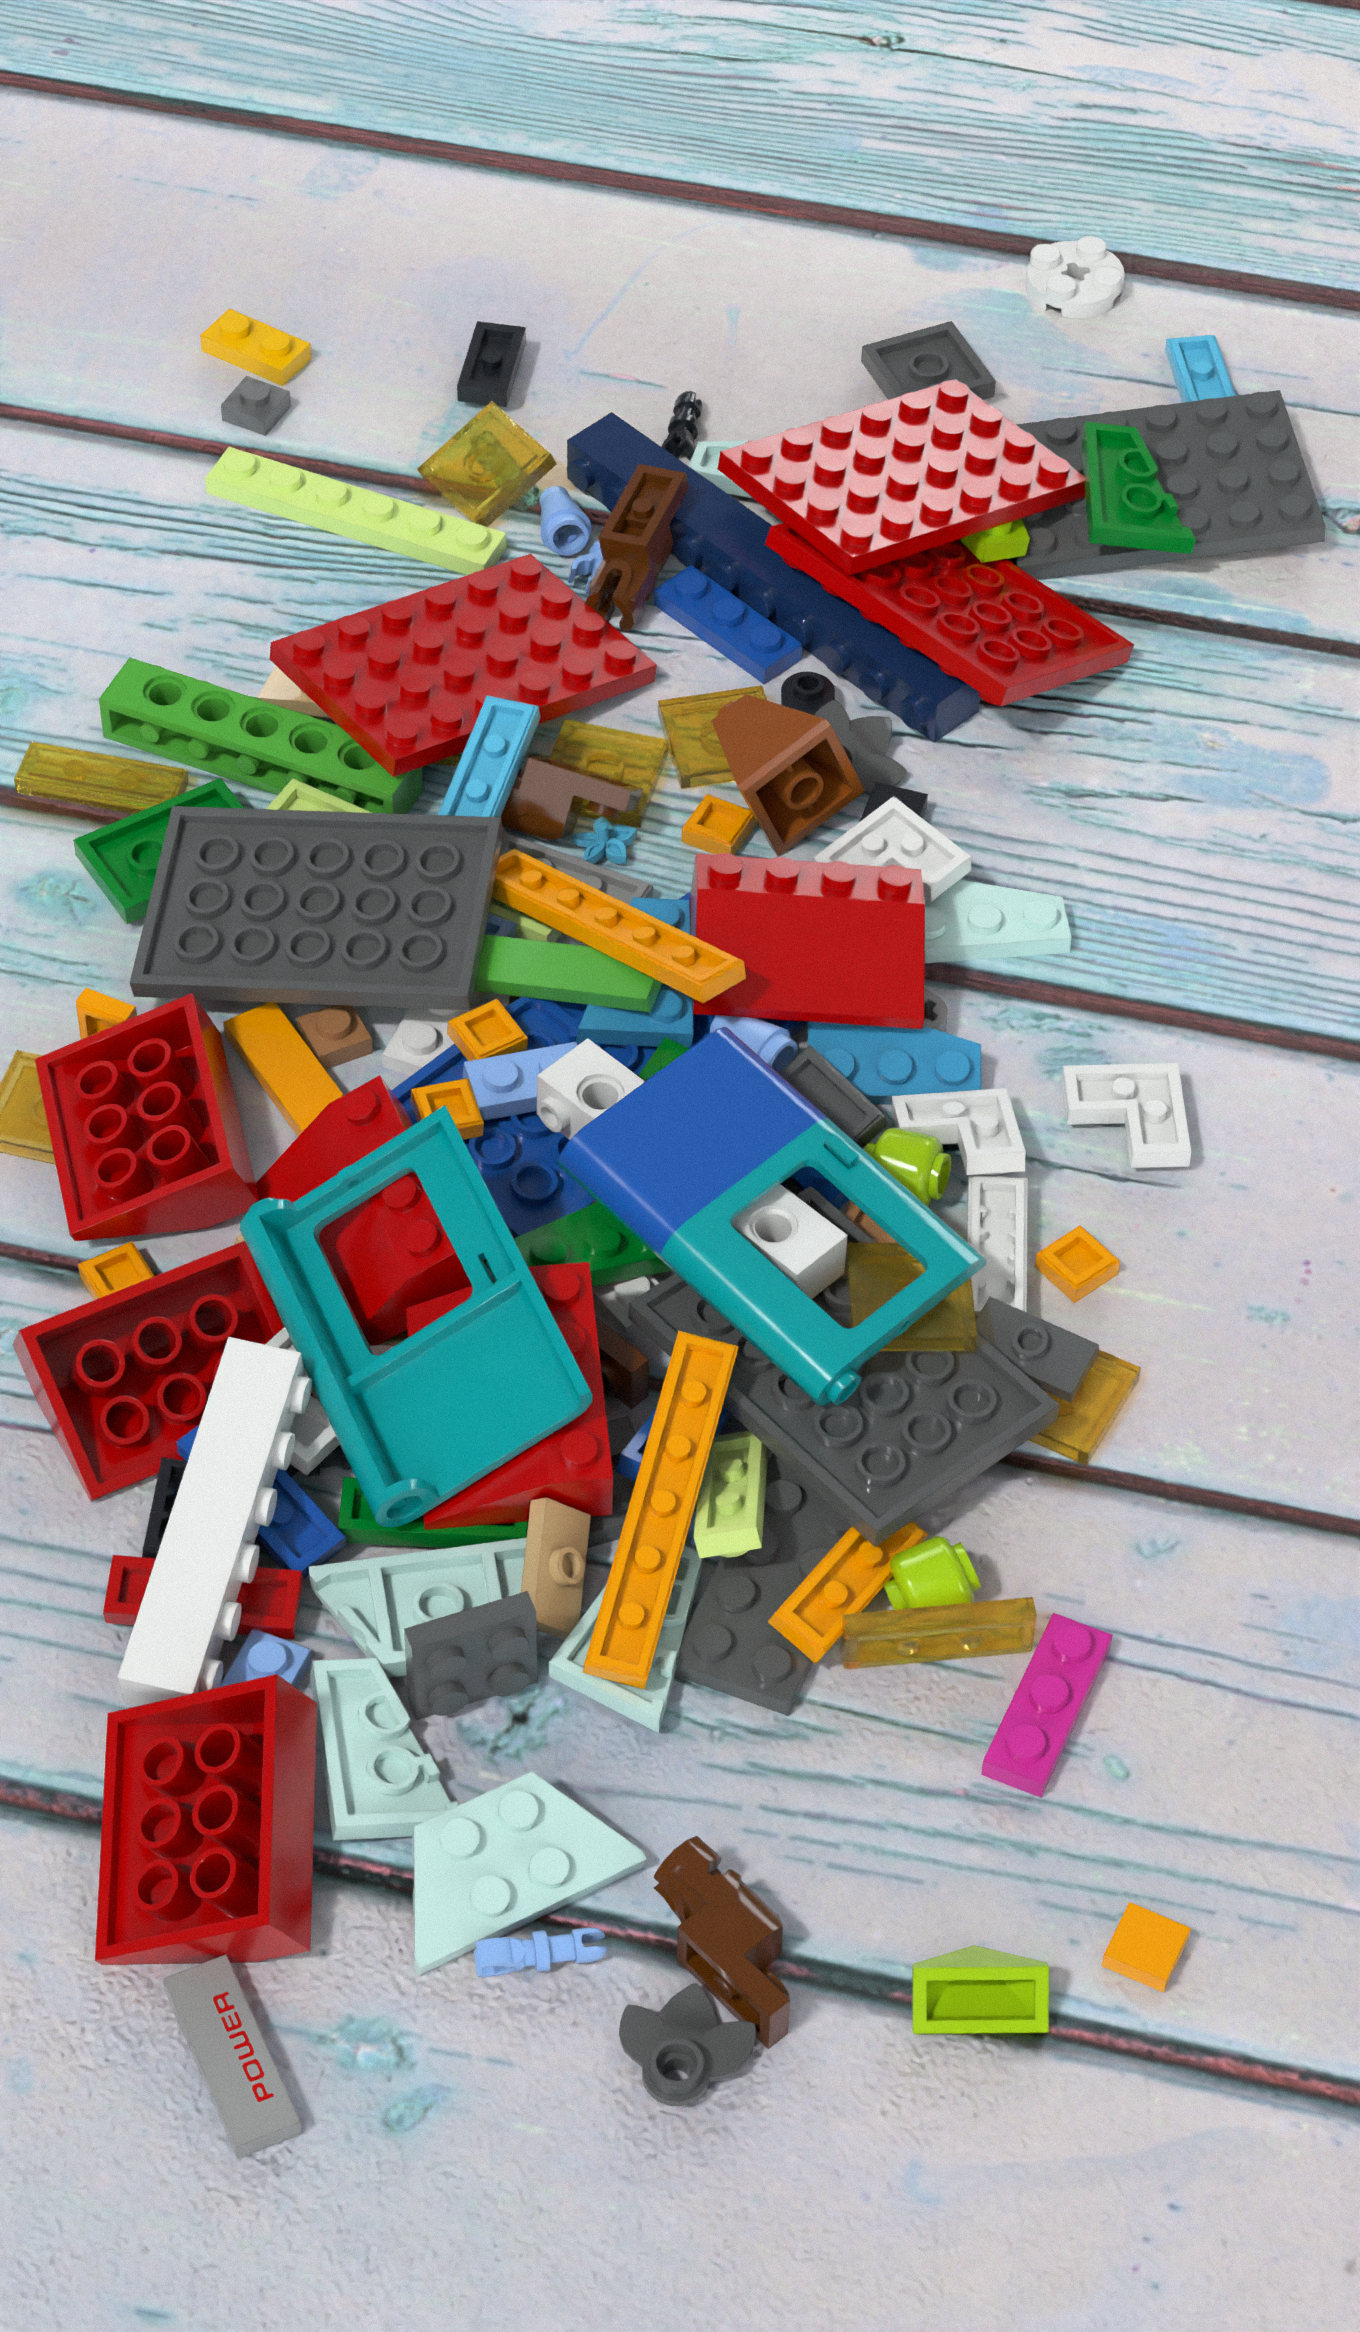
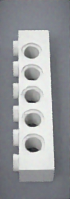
M587 1038L537 1075V1115L547 1128L553 1132H560L570 1140L585 1125L645 1081ZM781 1184L731 1221V1225L738 1233L811 1299L844 1274L848 1235Z

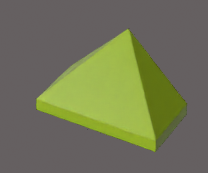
M972 1945L912 1964L913 2034L1049 2033L1048 1963Z

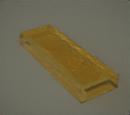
M32 741L14 778L16 793L132 814L185 793L189 783L187 769Z
M1033 1597L844 1614L840 1647L843 1669L1030 1652L1033 1647L1037 1618Z

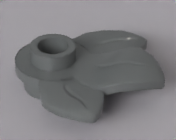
M837 700L828 702L816 712L815 716L825 718L832 725L865 789L863 793L871 794L875 782L896 786L901 782L907 773L906 769L897 761L885 756L892 733V720L889 717L867 716L850 720L847 712Z
M692 1983L673 1996L659 2014L641 2006L627 2005L620 2021L619 2038L624 2052L642 2067V2080L649 2095L656 2101L668 2106H685L701 2098L711 2081L732 2077L746 2065L753 2053L756 2041V2026L748 2021H733L718 2025L713 2006L701 1986L697 1983ZM672 2070H680L686 2073L688 2078L674 2081L665 2078V2074Z

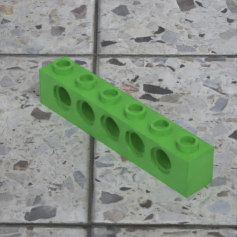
M129 657L99 698L104 738L276 795L292 779H296L372 813L408 814L423 792L422 767L392 777L339 725L262 701L256 697L228 690L207 681L182 675L158 665H152Z

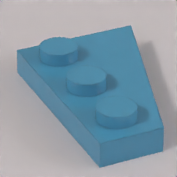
M632 898L631 906L690 934L689 900ZM662 983L651 1012L588 1004L578 1027L576 1042L582 1043L588 1038L594 1043L636 1044L637 1046L658 1047L666 1037L685 1047H690L693 1039L692 998Z
M807 1021V1047L811 1045L872 1104L892 1105V1096L981 1090V1044L927 1026H923V1029Z

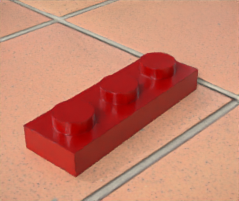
M113 1555L103 1609L106 1623L134 1626L156 1558ZM257 1567L252 1582H242L236 1602L241 1603V1618L236 1634L249 1635L251 1630H260L279 1638L295 1639L304 1582L302 1571Z

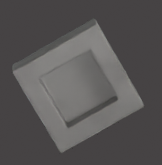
M246 376L221 404L222 421L266 436L291 407L290 391Z

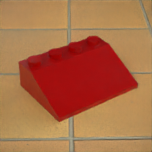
M696 853L689 900L690 935L743 960L746 979L705 1003L692 998L693 1014L923 1029L925 901L921 869L905 868L899 865L883 867L854 865L842 861L826 863L797 861L785 857L769 859L741 857L729 853L715 855Z
M193 993L35 1059L69 1234L74 1241L205 1229L247 1212L254 1203L260 1201L221 1035Z
M380 1075L329 1103L256 1182L259 1200L276 1198L295 1202L337 1175L343 1168L351 1166L413 1126L407 1111ZM415 1172L404 1175L329 1223L319 1234L322 1248L369 1346L380 1345L407 1330L406 1308L472 1286Z
M242 1241L20 1329L12 1345L36 1401L89 1500L92 1502L157 1475L162 1457L185 1461L177 1453L176 1442L201 1422L228 1337L265 1345L284 1327L245 1241Z
M589 1262L530 1266L528 1269L591 1390L593 1398L590 1406L576 1419L423 1515L424 1530L528 1522L531 1500L546 1497L591 1516L612 1515L613 1472ZM469 1286L406 1308L408 1337L468 1300L472 1294L473 1287Z
M275 1674L107 1713L95 1947L96 1962L101 1965L202 1964L226 1954L230 1963H254L311 1951L317 1703Z

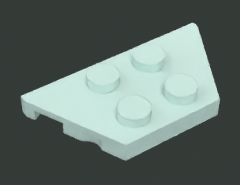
M527 1538L309 1566L311 1590L367 1658H377L387 1678L407 1675L404 1641L405 1628L521 1593Z
M532 1771L414 1826L412 1834V1859L414 1867L413 1968L417 1976H420L476 1949L475 1942L499 1938L644 1868L647 1858L640 1848Z

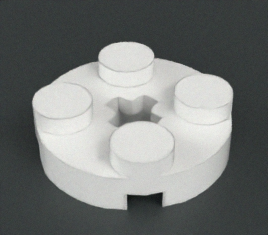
M1085 236L1078 241H1062L1053 244L1036 245L1031 251L1030 262L1027 266L1025 288L1030 300L1037 307L1046 311L1047 304L1052 307L1061 309V317L1087 319L1105 314L1113 308L1114 299L1122 295L1125 273L1120 260L1113 253L1106 250V243L1102 239L1094 236ZM1074 278H1078L1083 281H1075Z

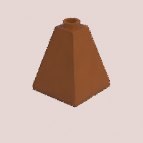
M745 694L737 701L726 703L719 710L717 716L711 720L736 785L771 849L778 857L865 791L832 725L825 718Z

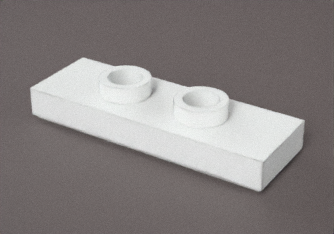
M969 1175L966 1242L987 1260L986 1266L965 1282V1322L973 1327L990 1296L1026 1312L1028 1178Z

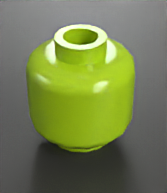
M889 1128L882 1133L876 1144L867 1143L864 1150L927 1207L933 1199L940 1200L943 1197L950 1177L951 1156L943 1153L942 1144L937 1137L901 1128Z
M941 1536L932 1537L895 1554L890 1561V1569L894 1579L883 1585L898 1619L910 1614L915 1624L923 1629L933 1628L971 1610L975 1603L973 1592L982 1588L962 1543L959 1542L952 1546L946 1538Z

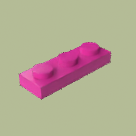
M1056 1613L1052 1614L984 1757L981 1775L1042 1798L1110 1651L1112 1634Z

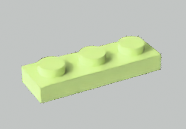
M749 1430L719 1435L713 1441L696 1506L694 1541L699 1559L718 1555L726 1558L737 1557L749 1550L762 1548L768 1448Z

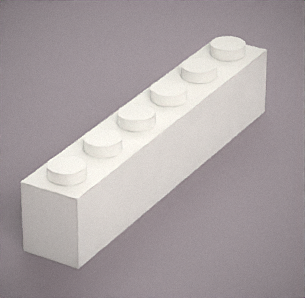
M228 1337L117 1676L125 1703L141 1706L220 1687L223 1662L218 1661L222 1644L224 1640L233 1641L237 1633L241 1618V1603H237L236 1600L242 1582L251 1583L255 1576L260 1552L259 1546L254 1545L260 1525L268 1527L272 1521L277 1502V1489L272 1488L278 1469L287 1470L290 1464L295 1443V1435L290 1433L295 1413L305 1414L311 1396L312 1379L305 1377L301 1352Z

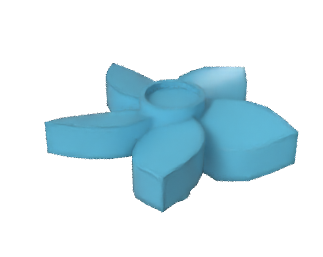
M601 816L594 821V833L580 832L570 835L573 844L587 847L584 852V861L594 864L603 856H606V859L610 862L627 864L626 847L631 845L636 839L637 829L627 825H615L612 828L611 823Z

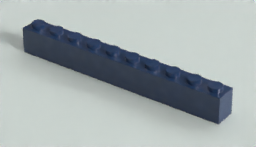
M613 412L567 440V479L576 488L585 491L606 506L611 513L638 464L687 473L689 490L670 523L673 539L671 554L677 557L684 566L689 567L692 565L798 640L802 643L804 650L823 662L830 671L841 675L863 691L869 699L878 702L898 716L909 728L916 729L935 743L979 712L980 696L977 690L961 679L942 672L938 667V663L919 650L903 645L897 635L881 624L865 619L860 614L858 608L842 597L826 592L821 587L820 582L804 571L788 566L783 561L782 556L765 545L770 527L773 525Z

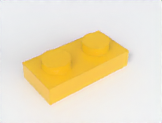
M230 308L200 335L201 351L281 386H284L311 360V343Z

